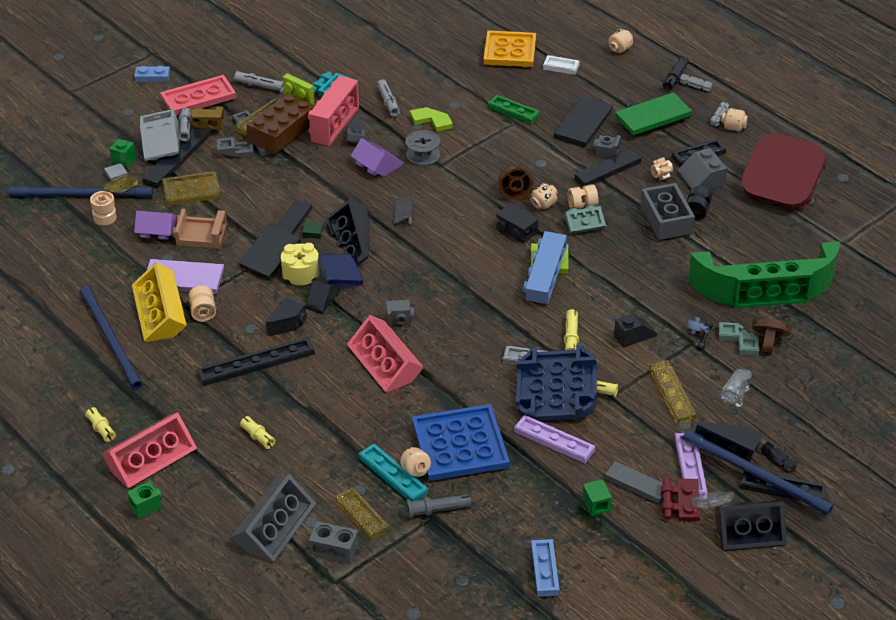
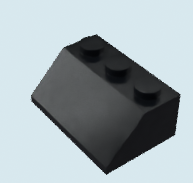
M772 500L715 505L716 527L723 550L787 545L784 501Z

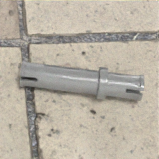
M239 71L235 73V82L245 83L251 87L258 86L280 92L284 91L283 81L256 76L254 73L247 74Z
M379 80L377 88L384 100V106L389 110L391 116H398L400 109L397 105V99L392 95L386 80Z
M182 108L178 118L179 139L181 141H188L190 138L191 111L189 108Z

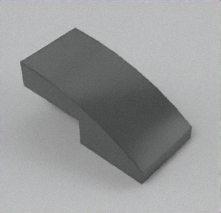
M234 137L217 139L218 153L233 157H254L253 144L246 141L235 143Z

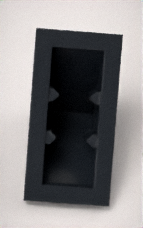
M314 280L306 303V309L323 314L340 292V288Z

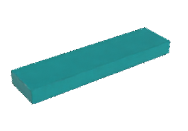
M372 444L358 453L359 459L407 500L417 501L429 494V489L408 474L401 465L376 444Z

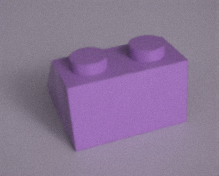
M363 138L360 139L351 154V157L356 159V164L363 168L366 166L368 168L367 171L374 176L377 174L385 176L401 167L404 163L382 147Z
M136 211L134 233L140 234L141 238H151V235H157L158 239L169 240V236L173 237V227L177 225V215L172 213Z

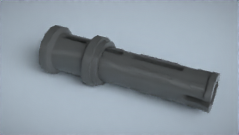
M469 494L439 499L424 497L423 500H406V512L409 519L417 515L425 514L430 516L433 512L471 507Z

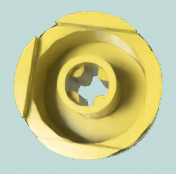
M312 243L285 245L281 253L283 278L285 280L288 279L293 285H306L311 283L312 279L319 276L318 252Z

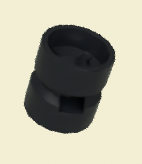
M702 186L693 187L686 201L695 216V220H701L706 217L712 200L710 190Z

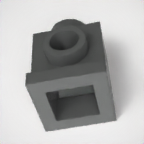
M600 135L599 139H595L593 149H596V157L608 159L617 155L620 151L621 136L617 135V138Z
M409 300L386 301L387 324L390 328H392V325L411 324L410 319H414V307H410Z

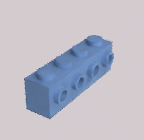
M545 231L543 238L539 239L538 253H534L533 267L530 266L528 272L529 280L525 281L523 292H526V300L549 304L566 252L567 235Z

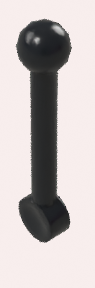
M707 321L705 323V326H708L709 329H711L713 327V323L711 321ZM704 332L701 342L698 343L700 350L705 348L704 343L708 332Z

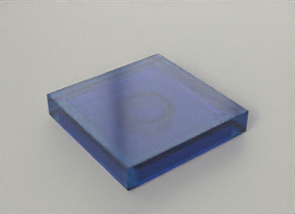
M318 254V263L327 284L362 285L364 280L353 255Z

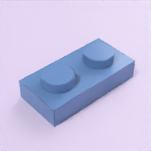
M136 67L135 82H168L170 67Z

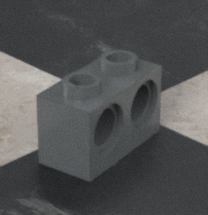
M319 521L316 522L309 538V552L311 555L351 563L359 545L358 530Z

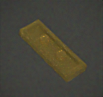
M120 176L105 184L104 191L123 193L137 185L138 178Z
M354 487L336 496L337 503L371 540L389 531V525Z

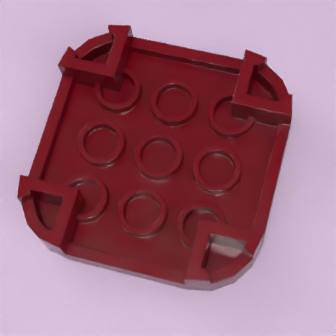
M779 133L767 134L757 142L742 176L744 191L754 201L756 198L788 207L790 211H795V209L801 208L806 204L809 205L822 170L826 168L824 151L813 142Z

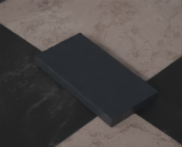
M581 96L554 132V138L586 147L613 110V104Z

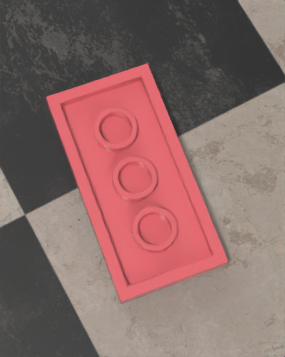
M224 75L160 92L161 99L168 110L174 109L176 115H180L182 108H189L192 111L195 108L213 106L214 104L236 98V92Z

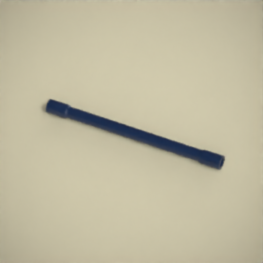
M9 186V197H91L96 192L108 191L114 197L153 198V187L68 188Z
M88 285L83 286L80 289V293L120 363L133 390L140 389L143 383L132 367L96 301L92 289Z
M689 429L684 432L682 440L717 456L801 500L827 516L831 513L834 506L832 503L798 488L706 440L703 436Z

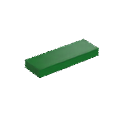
M496 95L488 102L489 109L530 125L540 117V111Z

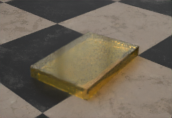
M215 171L163 179L167 206L221 198Z

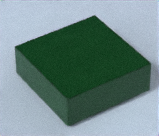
M306 220L302 231L303 237L321 238L324 222Z

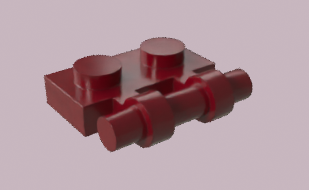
M663 478L661 486L663 503L661 507L662 512H664V519L670 520L673 518L672 513H678V521H700L698 479L677 478V486H672L670 478ZM671 495H677V503L672 502Z

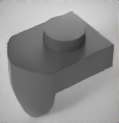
M358 115L350 121L347 129V141L358 144L361 138L365 139L364 123Z

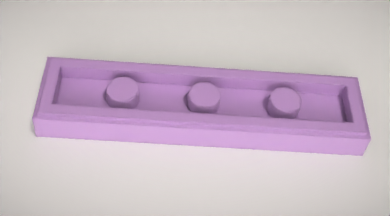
M526 415L514 427L515 433L582 463H586L595 452L594 445Z
M675 433L674 439L682 479H698L699 499H707L708 493L699 448L682 440L684 433Z

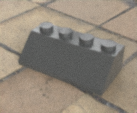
M288 473L274 479L231 538L244 552L268 562H274L316 502Z

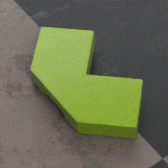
M427 107L410 110V117L415 125L432 122L436 132L453 129V123L446 113Z

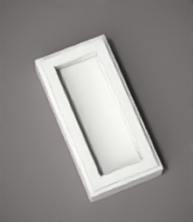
M547 55L543 64V70L572 75L576 74L579 67L578 60Z

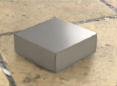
M121 163L104 168L105 174L111 183L128 178V173Z

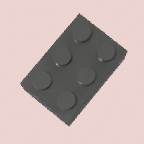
M676 183L642 189L640 206L658 240L693 234L695 216Z

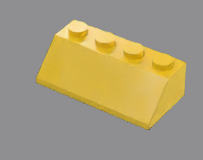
M155 262L132 284L142 334L146 342L175 337L187 326L174 271Z

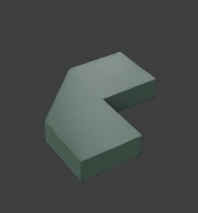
M719 322V340L738 341L739 355L759 356V337L753 333H748L739 323Z

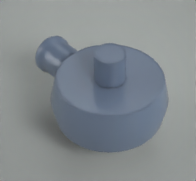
M695 317V320H688L686 324L687 328L692 329L691 334L694 335L696 331L707 333L709 327L700 323L699 317Z

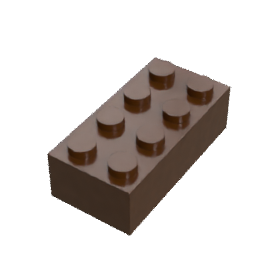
M285 94L247 124L246 142L276 154L310 126L308 114L315 105L291 94Z

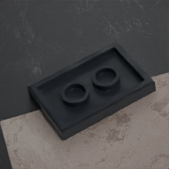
M270 224L238 262L239 267L270 280L281 267V253L285 245L300 244L301 239Z

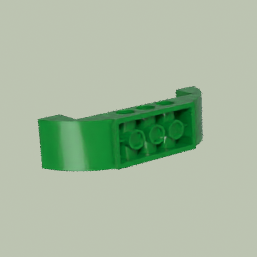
M840 241L821 243L819 258L725 266H714L710 251L691 253L688 282L705 297L722 304L734 306V308L809 303L810 299L817 297L831 285L835 275Z

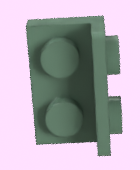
M591 205L579 210L576 208L569 209L563 217L564 222H567L569 234L605 229L606 227L601 206L595 207Z

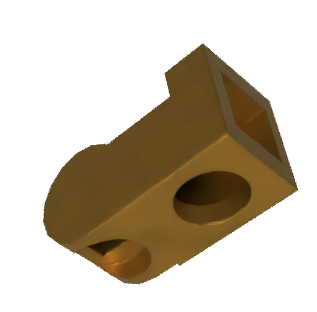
M216 107V110L195 108L190 112L191 123L194 128L222 130L224 123L223 107Z

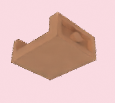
M182 209L180 215H177V225L173 227L172 234L173 238L176 239V245L220 248L227 226L225 211L218 210L216 218L188 217L186 209Z

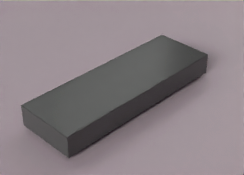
M616 461L605 473V480L658 504L663 500V495L661 494L662 482Z

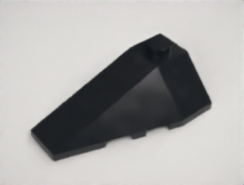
M350 198L329 214L325 220L330 235L336 239L338 246L344 250V254L351 264L357 267L369 258V217L366 206Z

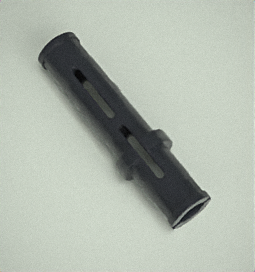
M681 56L673 70L667 74L666 81L663 83L664 90L669 87L667 91H671L674 85L679 82L680 75L689 63L687 57L683 61L684 56Z

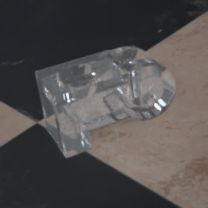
M737 369L723 387L722 401L740 408L743 404L744 393L750 389L752 374L749 370Z

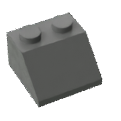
M708 148L694 152L677 170V173L690 190L696 186H702L709 190L725 185L727 167L713 150Z

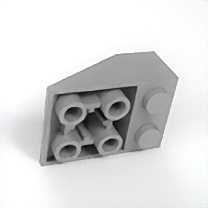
M174 109L140 116V130L145 161L156 160L165 156H174L179 153V123Z

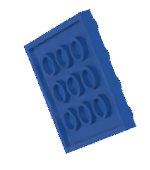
M491 404L412 417L419 449L427 453L431 460V466L427 470L429 481L510 468V461Z

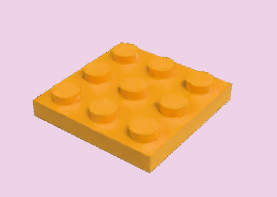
M487 30L484 65L533 67L536 33Z

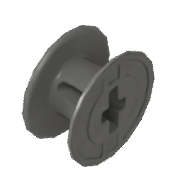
M419 130L407 136L406 145L408 150L406 151V158L408 161L416 165H430L438 161L440 158V151L438 149L440 138L437 134L427 130Z

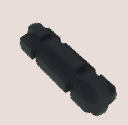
M770 441L762 445V452L766 455L770 454L769 457L779 465H784L787 471L792 472L796 469L797 462L792 458L788 459L789 456L779 448H774L775 445Z

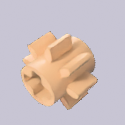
M663 157L653 161L654 165L651 166V172L655 178L659 177L661 181L671 177L669 173L673 172V166L669 160L665 161Z

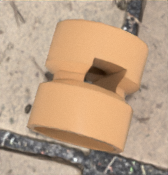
M594 184L583 186L582 189L580 187L568 189L567 196L570 209L576 208L579 210L591 205L598 206V193Z
M108 191L94 193L90 198L94 222L98 225L112 224L117 218L113 194Z
M207 286L194 287L189 292L192 317L200 322L209 321L216 314L213 291Z

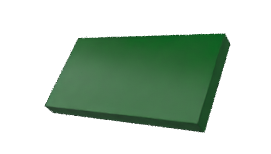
M674 92L615 112V117L632 135L692 116V110Z

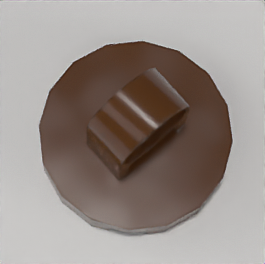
M762 318L761 322H758L757 319H754L752 322V329L754 331L765 334L762 352L772 354L775 336L785 337L791 334V325L783 326V322L779 320Z

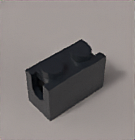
M511 203L496 214V218L499 219L496 228L522 243L527 242L538 233V218Z

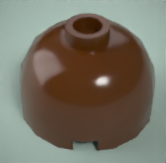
M518 164L509 165L500 172L498 188L502 196L507 200L518 199L517 201H521L527 198L533 191L534 179L530 171L524 166Z

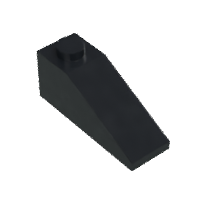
M698 422L695 433L703 436L706 440L749 462L757 451L763 436L750 428L740 425Z

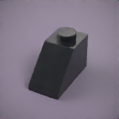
M285 297L266 320L267 335L274 336L297 330L307 319L305 304Z
M633 313L615 319L614 337L623 348L657 336V332L648 321Z

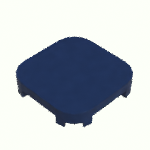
M576 345V350L538 352L537 347L530 348V352L523 355L521 359L518 358L517 394L515 399L518 412L522 417L526 415L537 421L585 418L594 411L597 404L598 369L595 354L584 349V346Z

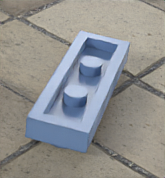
M553 539L531 540L537 597L559 596Z

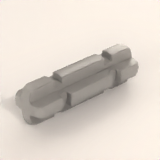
M682 74L680 77L681 84H688V86L697 89L703 88L702 90L707 92L712 88V83L709 81L704 82L702 79L689 77L686 74Z
M720 103L710 119L711 126H719L723 113H726L729 109L728 103Z

